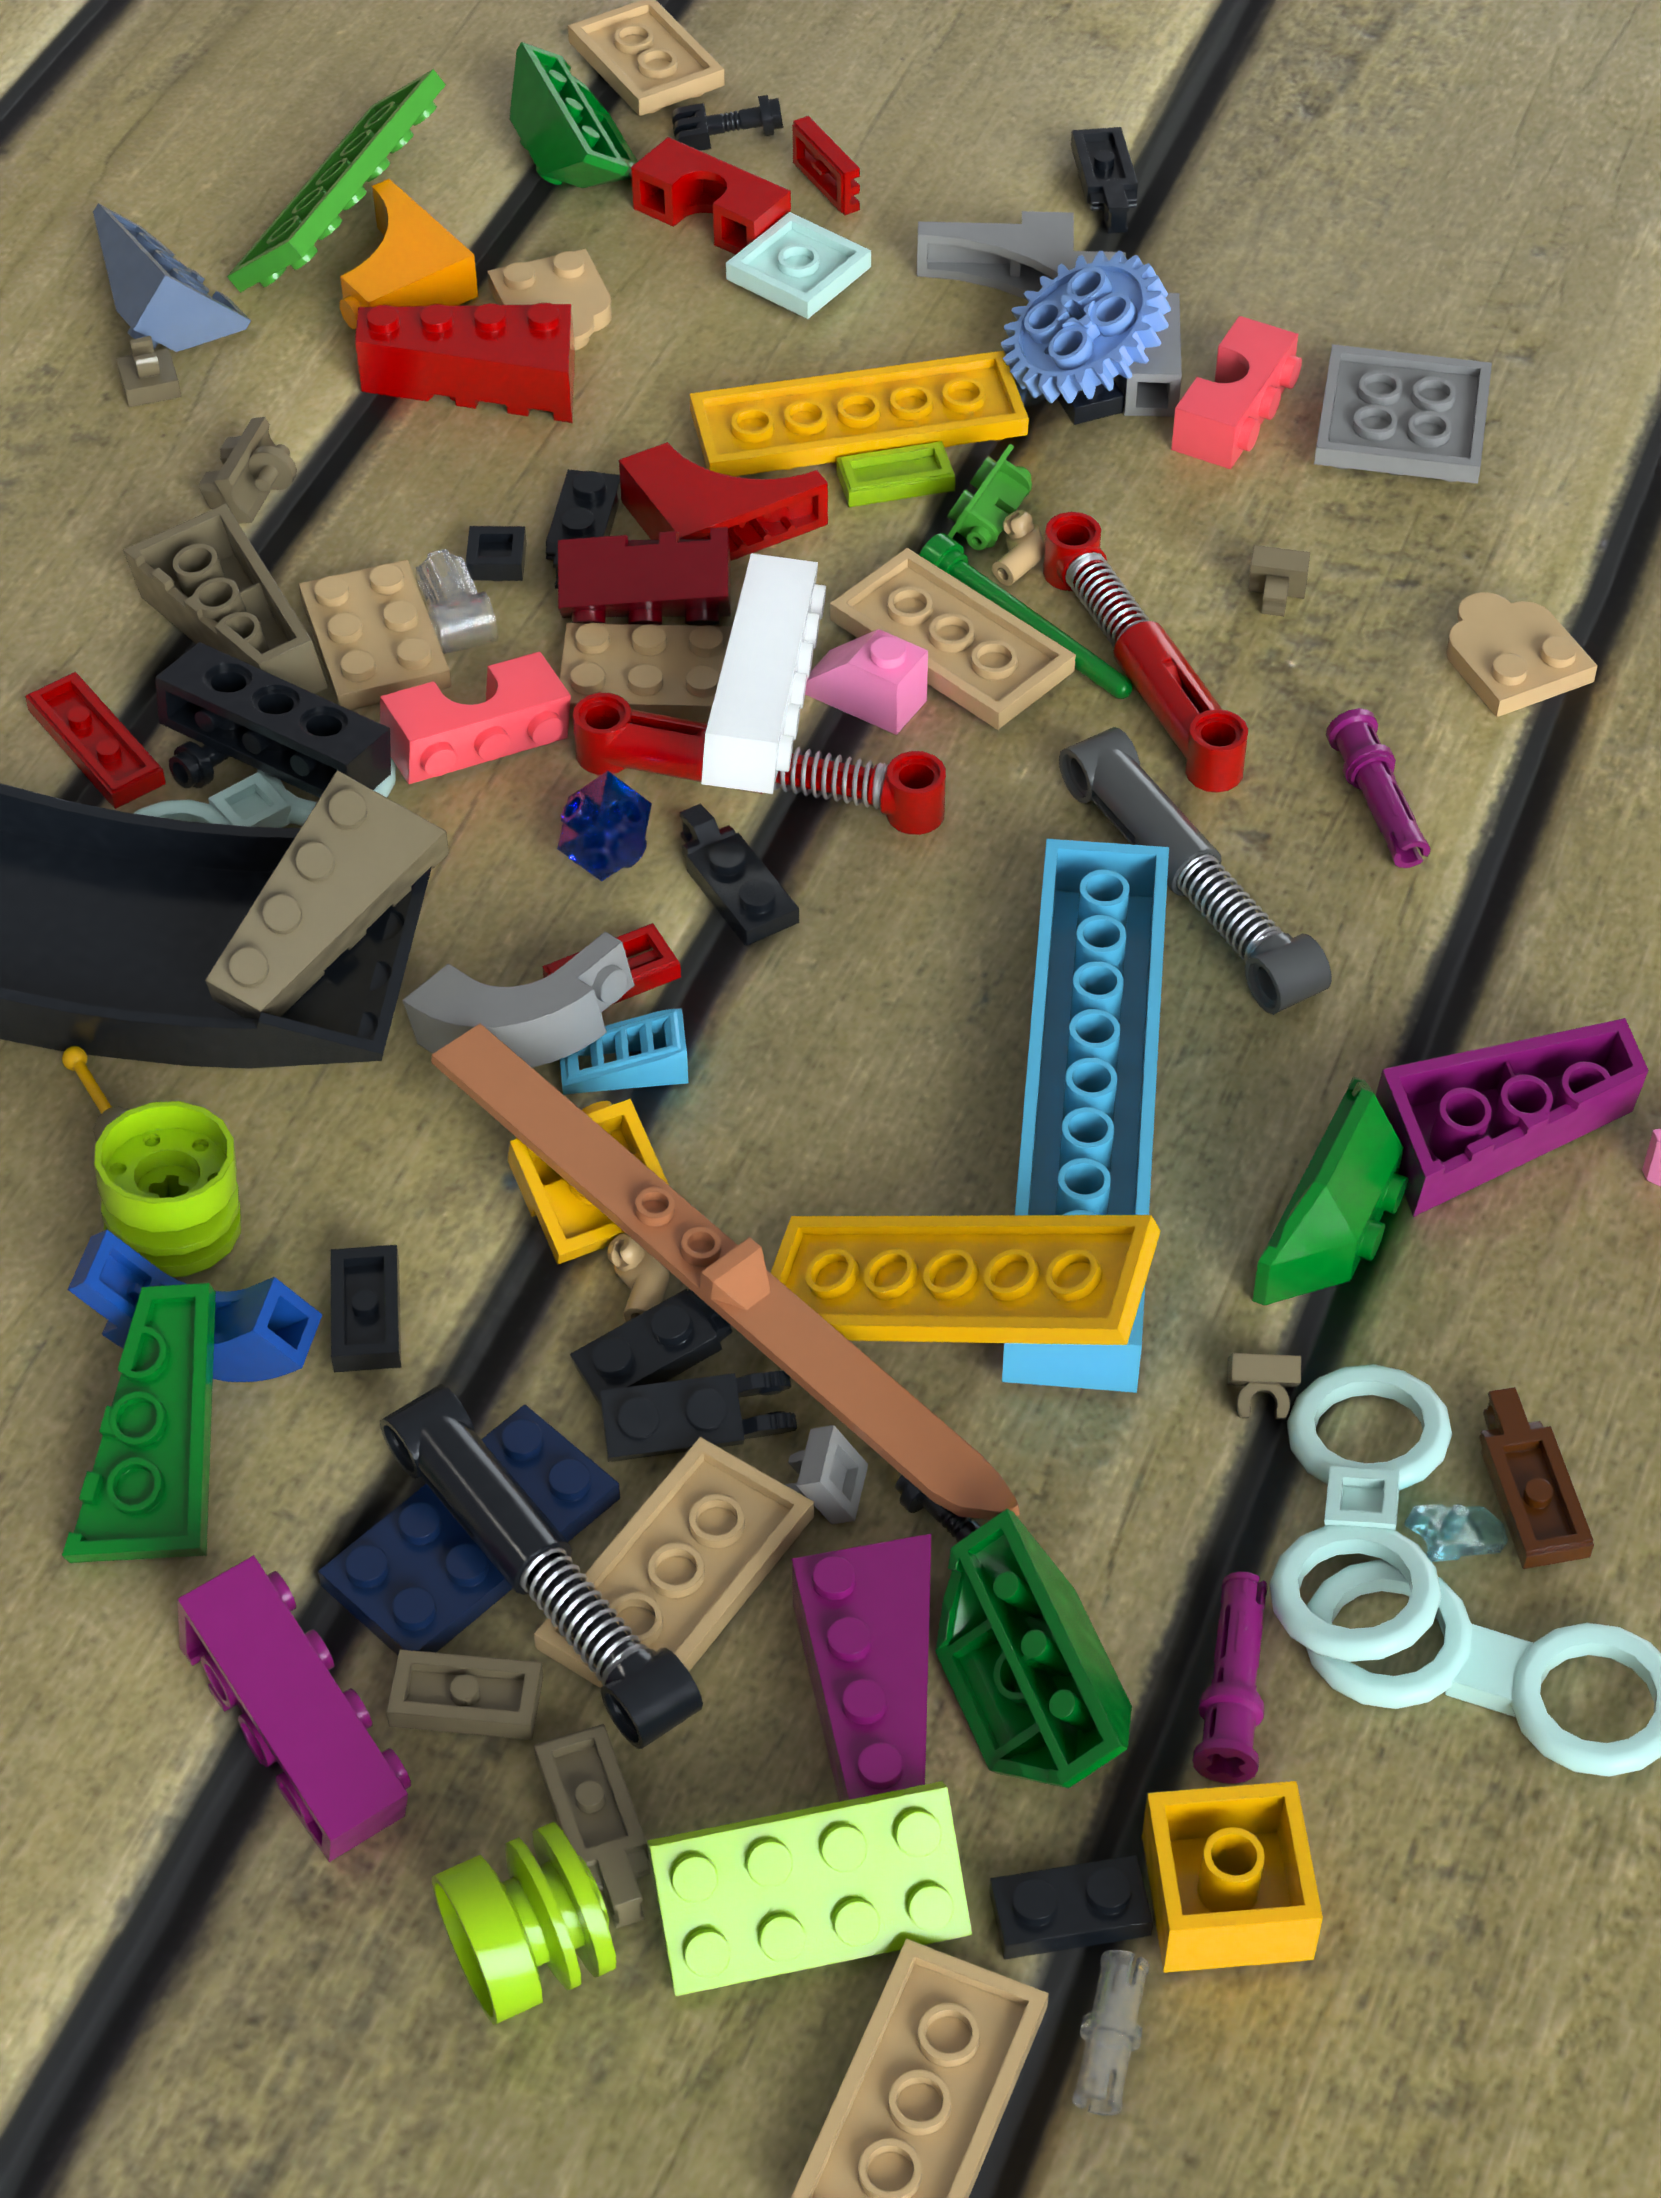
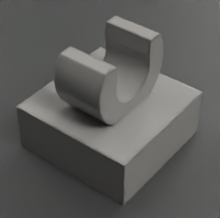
M834 1425L810 1429L806 1449L792 1454L788 1461L791 1467L799 1474L797 1483L785 1485L814 1501V1506L831 1524L855 1521L868 1463Z

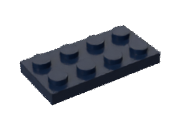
M526 1404L481 1439L567 1542L620 1499L619 1483ZM427 1484L318 1571L321 1586L397 1655L399 1654V1649L438 1652L513 1589Z

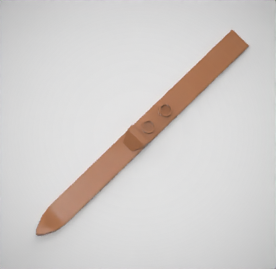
M481 1023L431 1054V1063L930 1500L960 1517L991 1520L1005 1509L1011 1510L1016 1516L1020 1515L1015 1496L993 1466L969 1443L766 1270L762 1247L749 1237L737 1245Z

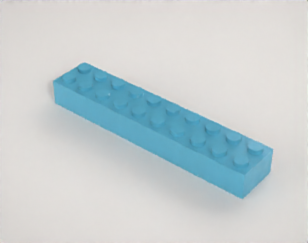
M1046 839L1015 1215H1149L1169 847ZM1145 1286L1127 1345L1004 1343L1002 1382L1137 1393L1142 1349Z

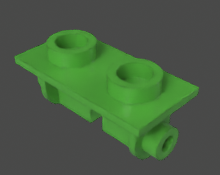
M1012 444L1008 445L997 462L989 456L983 462L970 482L972 486L978 489L975 495L966 489L963 491L947 515L949 519L955 522V525L948 534L949 537L953 538L957 532L965 537L968 544L975 550H984L995 545L1003 530L1004 519L1008 514L1017 510L1023 499L1032 490L1030 472L1026 468L1014 466L1006 460L1014 448Z

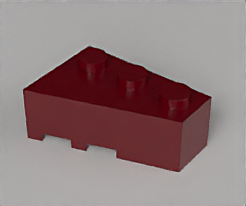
M728 527L710 528V539H679V532L668 531L659 532V540H628L626 535L558 540V608L562 618H572V623L606 624V618L628 617V624L661 625L662 617H685V624L710 626L719 624V616H731V565Z

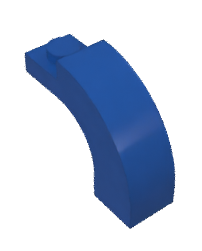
M107 1229L90 1237L68 1287V1291L108 1320L102 1335L124 1349L142 1287L183 1285L186 1283L161 1271ZM275 1277L242 1290L215 1291L213 1379L226 1382H255L274 1379L303 1368L322 1318V1313Z

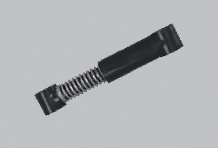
M443 1384L437 1385L380 1420L383 1437L400 1466L414 1479L421 1477L515 1592L522 1595L529 1594L532 1601L537 1602L539 1609L544 1611L545 1616L551 1619L553 1626L559 1628L561 1636L566 1637L568 1644L574 1646L573 1649L576 1654L581 1655V1659L584 1663L588 1664L591 1672L596 1673V1677L603 1684L601 1696L607 1712L616 1727L631 1745L637 1749H643L702 1709L701 1694L681 1660L665 1647L657 1651L649 1649L646 1645L639 1644L638 1636L631 1635L632 1630L630 1627L624 1626L623 1618L616 1617L617 1612L615 1609L609 1608L608 1600L602 1599L601 1592L594 1590V1584L587 1582L586 1574L579 1573V1566L572 1564V1548L567 1540L475 1433L469 1415L455 1394Z

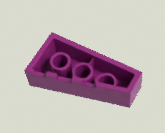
M1626 1018L1383 1069L1375 1096L1404 1147L1399 1174L1408 1177L1404 1195L1413 1217L1633 1112L1649 1070Z
M931 1534L792 1558L793 1607L839 1802L925 1785Z
M253 1555L177 1599L179 1645L181 1651L192 1666L201 1661L210 1681V1684H208L209 1690L224 1712L235 1705L240 1708L243 1714L238 1716V1721L245 1736L246 1744L260 1764L262 1763L265 1767H268L277 1762L284 1772L276 1776L279 1790L329 1862L405 1817L408 1799L406 1789L411 1787V1780L403 1763L391 1748L381 1752L367 1731L368 1728L373 1726L367 1708L352 1688L342 1692L328 1671L334 1667V1661L326 1644L314 1629L306 1633L303 1632L291 1611L296 1609L294 1597L286 1582L277 1571L267 1575Z

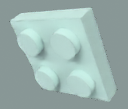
M789 212L726 262V280L809 319L871 268V250Z

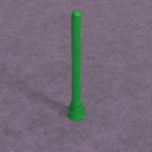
M939 533L924 545L919 554L921 557L1076 654L1075 669L1117 699H1125L1131 695L1133 685L1126 676L969 565L968 557L964 554V548L961 544L947 534Z

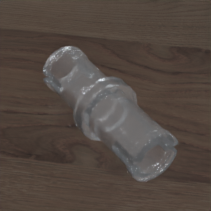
M1109 1950L1102 1954L1100 1960L1101 1970L1091 2013H1087L1082 2019L1080 2036L1086 2043L1077 2087L1073 2091L1072 2102L1082 2109L1086 2107L1087 2099H1091L1088 2112L1093 2114L1113 2116L1118 2115L1122 2111V2096L1131 2052L1139 2049L1141 2045L1143 2028L1137 2023L1150 1963L1141 1956L1136 1959L1135 1967H1132L1135 1953L1129 1951Z

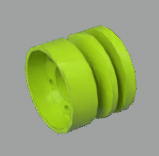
M181 1101L151 1102L127 1110L105 1127L95 1144L94 1161L98 1194L101 1197L103 1229H108L171 1277L189 1276L211 1268L228 1255L241 1234V1207L239 1187L236 1182L237 1167L234 1138L224 1121L204 1107Z
M554 1821L532 1831L533 1845L538 1863L528 1846L519 1837L505 1843L506 1864L510 1879L504 1882L500 1881L496 1872L481 1854L431 1877L438 1909L457 1959L477 2001L493 2025L543 2003L541 1979L537 1968L542 1964H547L552 1974L566 1990L582 1985L581 1971L576 1952L584 1966L594 1977H599L616 1969V1954L609 1931V1918L602 1895L585 1861L578 1856L563 1830Z

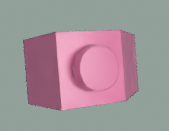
M877 629L829 650L810 671V676L807 678L805 695L897 735L927 701L928 650Z

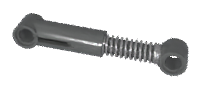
M1113 727L1060 751L1059 768L1067 789L1075 799L1085 804L1093 801L1130 844L1169 847L1167 885L1176 895L1189 898V901L1195 905V908L1201 911V914L1214 926V929L1220 932V935L1239 954V957L1245 960V976L1248 987L1262 1009L1274 1015L1330 987L1332 974L1329 961L1317 941L1307 934H1300L1293 938L1288 933L1282 932L1279 927H1275V922L1269 920L1266 913H1262V908L1256 906V901L1250 899V895L1243 891V887L1237 885V881L1231 878V874L1228 871H1225V867L1221 865V854L1141 768L1137 751L1124 731Z

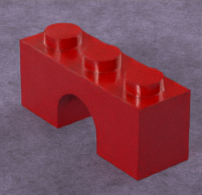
M667 137L631 167L633 209L672 227L689 215L711 213L713 214L714 245L735 255L782 217L791 212V190L670 137Z

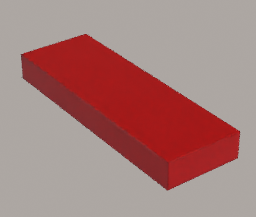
M73 672L25 696L29 712L114 809L166 784L162 767L77 672Z

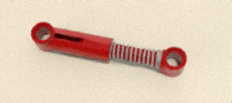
M1079 512L1060 513L1052 517L1047 523L1045 530L1043 574L1046 581L1060 590L1074 591L1080 602L1098 624V627L1103 631V634L1114 647V659L1187 759L1185 773L1188 780L1195 787L1208 792H1224L1236 787L1243 779L1249 730L1246 722L1239 715L1222 709L1163 627L1157 622L1150 621L1144 614V611L1139 608V604L1116 576L1112 567L1107 564L1106 554L1100 548L1102 530L1099 523L1093 517Z
M599 692L588 695L579 700L574 707L573 724L576 758L579 765L587 772L596 775H611L628 768L701 782L705 733L708 723L633 710L625 699L612 693ZM798 747L792 753L789 772L778 771L776 783L778 784L777 786L775 784L774 790L782 787L787 792L792 788L795 794L802 790L805 796L812 792L815 798L821 794L826 800L833 797L836 802L843 798L846 804L853 799L856 806L863 802L867 808L869 806H874L875 809L879 808L882 814H886L891 826L906 834L921 835L932 832L944 820L946 768L943 762L935 755L924 751L902 753L893 758L887 766L885 763L882 764L880 762L873 768L871 760L867 762L866 767H863L861 758L857 760L856 765H852L851 757H848L846 762L842 763L841 755H838L835 761H832L830 753L826 755L825 759H822L820 751L815 754V757H812L810 749L805 752V755H802V751Z

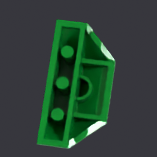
M521 42L516 51L509 119L521 138V145L529 152L537 166V173L552 184L562 185L565 182L580 188L632 179L631 167L638 160L608 111L590 89L570 73L572 67L563 56Z
M1353 1076L1273 1235L1262 1252L1257 1264L1253 1302L1265 1306L1349 1282L1361 1258L1370 1261L1374 1258L1385 1229V1224L1379 1221L1384 1211L1396 1213L1403 1198L1408 1177L1399 1174L1404 1147L1377 1097L1365 1080Z
M1005 1509L950 1549L948 1569L952 1572L942 1602L935 1652L988 1769L996 1774L1069 1789L1128 1749L1132 1705L1075 1588L1015 1513Z

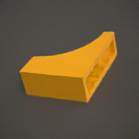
M387 179L373 185L376 224L384 238L376 251L368 259L353 270L340 276L343 299L340 300L339 306L347 325L352 329H356L358 307H375L378 305H389L392 307L429 306L433 304L459 306L478 297L474 254L392 180Z

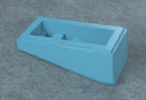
M682 1008L657 1011L606 1025L607 1033L582 1050L560 1059L563 1094L689 1083ZM641 1051V1054L629 1057V1052ZM616 1053L615 1061L604 1063L603 1054ZM591 1056L592 1067L579 1070L578 1057Z

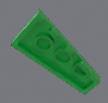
M210 1283L142 1287L117 1369L121 1375L112 1406H106L99 1429L102 1439L92 1472L87 1471L79 1496L82 1506L74 1533H68L62 1556L69 1563L207 1556L216 1292Z

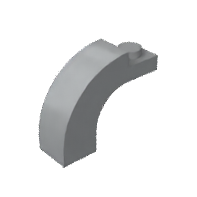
M604 932L561 968L533 983L513 987L490 986L472 979L452 965L447 964L402 1001L417 1044L431 1053H435L481 1023L529 1066L537 1067L574 1054L607 1033L601 1013L617 1002L635 985L622 941Z

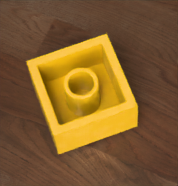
M1297 1781L1147 1793L1142 1841L1163 1972L1314 1960L1323 1916Z

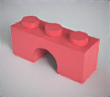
M1239 315L1218 346L1215 382L1196 377L1175 407L1171 450L1232 469L1244 450L1250 452L1254 447L1260 425L1264 419L1271 420L1274 417L1280 403L1281 394L1285 388L1292 389L1298 380L1302 366V359L1296 357L1298 334Z
M539 651L487 666L486 702L480 704L466 705L456 703L444 696L434 681L380 696V724L390 728L391 758L407 783L412 784L568 738L571 695Z

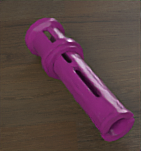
M1361 708L1348 710L1331 721L1326 730L1327 740L1331 748L1341 753L1345 762L1343 773L1347 782L1362 791L1374 820L1387 843L1395 865L1399 868L1414 867L1423 862L1416 847L1419 848L1422 856L1426 857L1430 854L1431 849L1416 823V819L1402 790H1400L1393 772L1396 760L1389 747L1381 744L1376 734L1378 723L1371 711Z
M1249 1572L1231 1573L1224 1577L1222 1581L1220 1620H1218L1213 1679L1211 1686L1203 1692L1199 1699L1198 1709L1200 1716L1204 1720L1202 1742L1193 1751L1192 1762L1194 1769L1200 1775L1220 1783L1236 1784L1246 1782L1255 1777L1259 1768L1258 1753L1253 1749L1255 1727L1262 1722L1265 1708L1261 1696L1256 1691V1680L1263 1631V1612L1268 1587L1265 1580L1259 1582L1260 1576Z

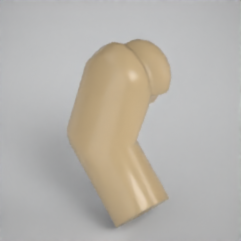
M1024 510L1009 514L1003 521V529L1008 534L1005 539L1008 552L992 565V570L996 579L1004 586H1010L1037 565L1044 556V542L1040 528L1037 524H1033L1030 513Z
M626 1233L615 1237L608 1246L607 1257L614 1264L616 1274L631 1290L623 1313L625 1320L629 1321L663 1301L670 1273Z

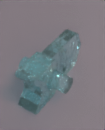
M1443 1504L1415 1505L1404 1522L1407 1528L1419 1534L1426 1541L1428 1547L1426 1555L1431 1562L1459 1560L1461 1556L1500 1553L1508 1541L1504 1524L1489 1510L1481 1506L1465 1507L1460 1504H1455L1453 1507H1445Z

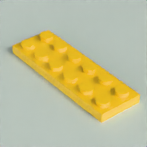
M1004 351L690 393V411L706 468L733 477L836 463L837 457L942 441L944 448L954 445L1028 435L1029 421L1015 380L1010 372V367L1003 360V357H1005Z
M1152 1215L791 1216L771 1274L849 1341L1127 1345L1161 1231Z

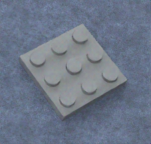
M1332 344L1314 464L1333 466L1339 469L1350 468L1392 475H1409L1442 479L1449 482L1459 481L1478 484L1492 363Z

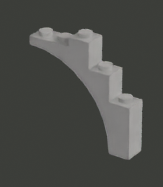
M1022 211L1021 224L918 221V277L960 280L996 288L1024 299L1026 297L1023 293L1026 290L1038 292L1043 288L1039 279L1041 276H1046L1052 280L1058 277V265L1063 264L1068 270L1075 268L1078 256L1083 255L1089 264L1093 262L1098 253L1093 251H1074V212ZM1116 252L1104 253L1107 259L1110 260ZM1168 293V296L1165 297L1171 307V311L1163 315L1169 326L1167 329L1155 332L1161 341L1160 346L1144 349V353L1149 361L1147 363L1133 362L1129 366L1132 371L1130 379L1120 374L1115 376L1119 388L1124 395V416L1174 417L1175 407L1179 403L1182 376L1179 293Z

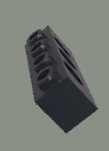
M199 642L155 677L159 724L319 798L337 770L372 790L391 775L389 727Z

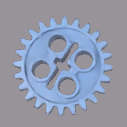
M1099 251L1093 262L1089 264L1083 255H1080L1077 258L1075 268L1068 270L1065 265L1060 264L1057 270L1058 277L1052 280L1046 276H1041L1039 279L1043 287L1038 292L1026 290L1023 293L1029 303L1027 306L1012 308L1011 311L1017 321L1004 325V330L1009 338L1001 342V346L1007 354L1003 357L1006 365H1009L1010 372L1022 390L1027 388L1033 398H1037L1043 393L1049 403H1053L1060 394L1063 395L1067 403H1072L1078 391L1083 390L1089 400L1093 398L1096 386L1103 384L1107 390L1111 391L1114 387L1113 378L1120 374L1130 379L1132 371L1129 366L1133 362L1147 363L1149 361L1144 353V349L1160 346L1161 341L1155 332L1168 328L1169 324L1163 315L1171 311V307L1165 298L1168 296V293L1158 275H1156L1149 263L1143 265L1138 255H1134L1127 260L1122 251H1117L1108 260L1105 253Z

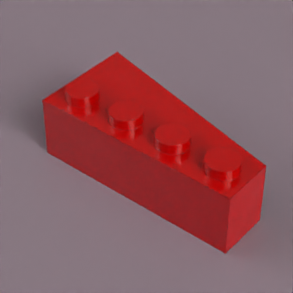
M488 303L467 306L433 304L429 306L392 307L389 305H378L375 307H358L355 344L362 392L427 402L434 395L448 396L456 402V406L476 409L479 401L507 405L508 414L529 416L531 409L553 412L555 421L572 423L575 347L571 304L498 305Z

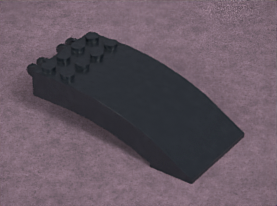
M0 783V1039L58 1051H65L69 1047L78 1046L87 1055L181 1066L250 1069L382 1061L432 867L411 886L412 890L394 907L391 905L366 930L367 934L350 950L347 948L324 970L325 974L281 1017L261 1012L259 1019L244 1018L215 1002L211 997L205 980L301 828L247 827L188 822L132 814L66 801Z

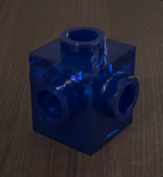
M606 771L568 797L560 817L563 824L557 849L600 881L605 880L623 867L630 868L640 860L646 850L647 840L645 837L652 803L611 772Z

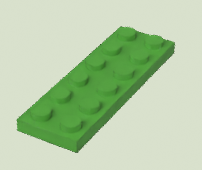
M434 69L373 104L228 274L227 278L240 293L257 283L267 287L285 272L287 266L290 265L294 270H297L316 255L318 249L314 245L315 242L326 238L340 226L343 220L340 218L339 213L342 210H348L364 197L367 191L363 184L366 181L374 180L388 168L391 163L387 158L388 154L395 153L406 145L414 136V133L410 130L412 125L416 126L423 122L437 108L433 100L446 84Z

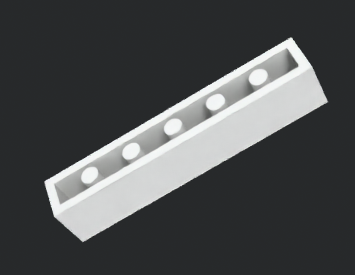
M751 553L705 733L701 784L773 794L778 771L789 772L793 740H796L800 709L803 708L807 678L810 676L813 648H816L820 619L822 620L825 604L826 585L816 584L818 562Z

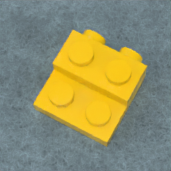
M631 1099L614 1105L610 1101H600L582 1109L594 1122L668 1184ZM517 1137L510 1141L508 1163L531 1217L537 1216L557 1264L608 1247L615 1237L625 1234L621 1228Z

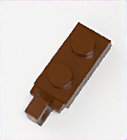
M1515 1387L1489 1391L1488 1407L1483 1412L1488 1430L1481 1431L1479 1436L1482 1447L1481 1454L1522 1568L1528 1569L1590 1558L1594 1547V1540L1551 1426L1543 1427L1541 1421L1528 1423Z

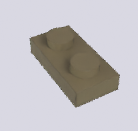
M399 1649L387 1707L389 1727L532 1740L543 1683L542 1662Z

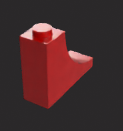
M668 442L619 459L621 502L651 540H659V532L668 531L679 532V539H710V528L728 527L730 561L828 525V482L818 470L777 479L733 477L708 470L691 462L678 453Z

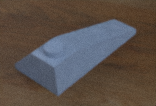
M99 203L97 204L93 214L115 308L130 326L127 333L132 338L137 339L151 336L154 349L160 343L175 352H179L247 329L251 320L233 301L218 291L214 293L213 297L209 296V289L202 284L205 278L173 258L175 254L140 225Z

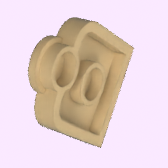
M586 249L565 251L555 256L524 263H512L507 267L487 271L489 289L498 305L571 304L575 350L586 346L590 340V335L605 328L612 319L611 296Z
M1487 592L1471 594L1461 601L1457 614L1459 622L1452 627L1449 634L1446 651L1447 658L1496 717L1594 682L1598 665L1545 607L1527 601L1510 603L1500 595Z

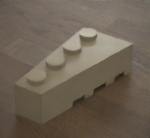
M223 504L123 549L141 598L194 643L198 644L201 642L314 694L328 688L312 639L227 504Z
M337 770L205 981L212 999L244 1018L259 1019L261 1012L281 1017L325 974L324 970L347 948L350 950L367 934L366 930L391 905L393 907L397 905L412 890L411 886L430 867L434 869L449 854L446 831Z

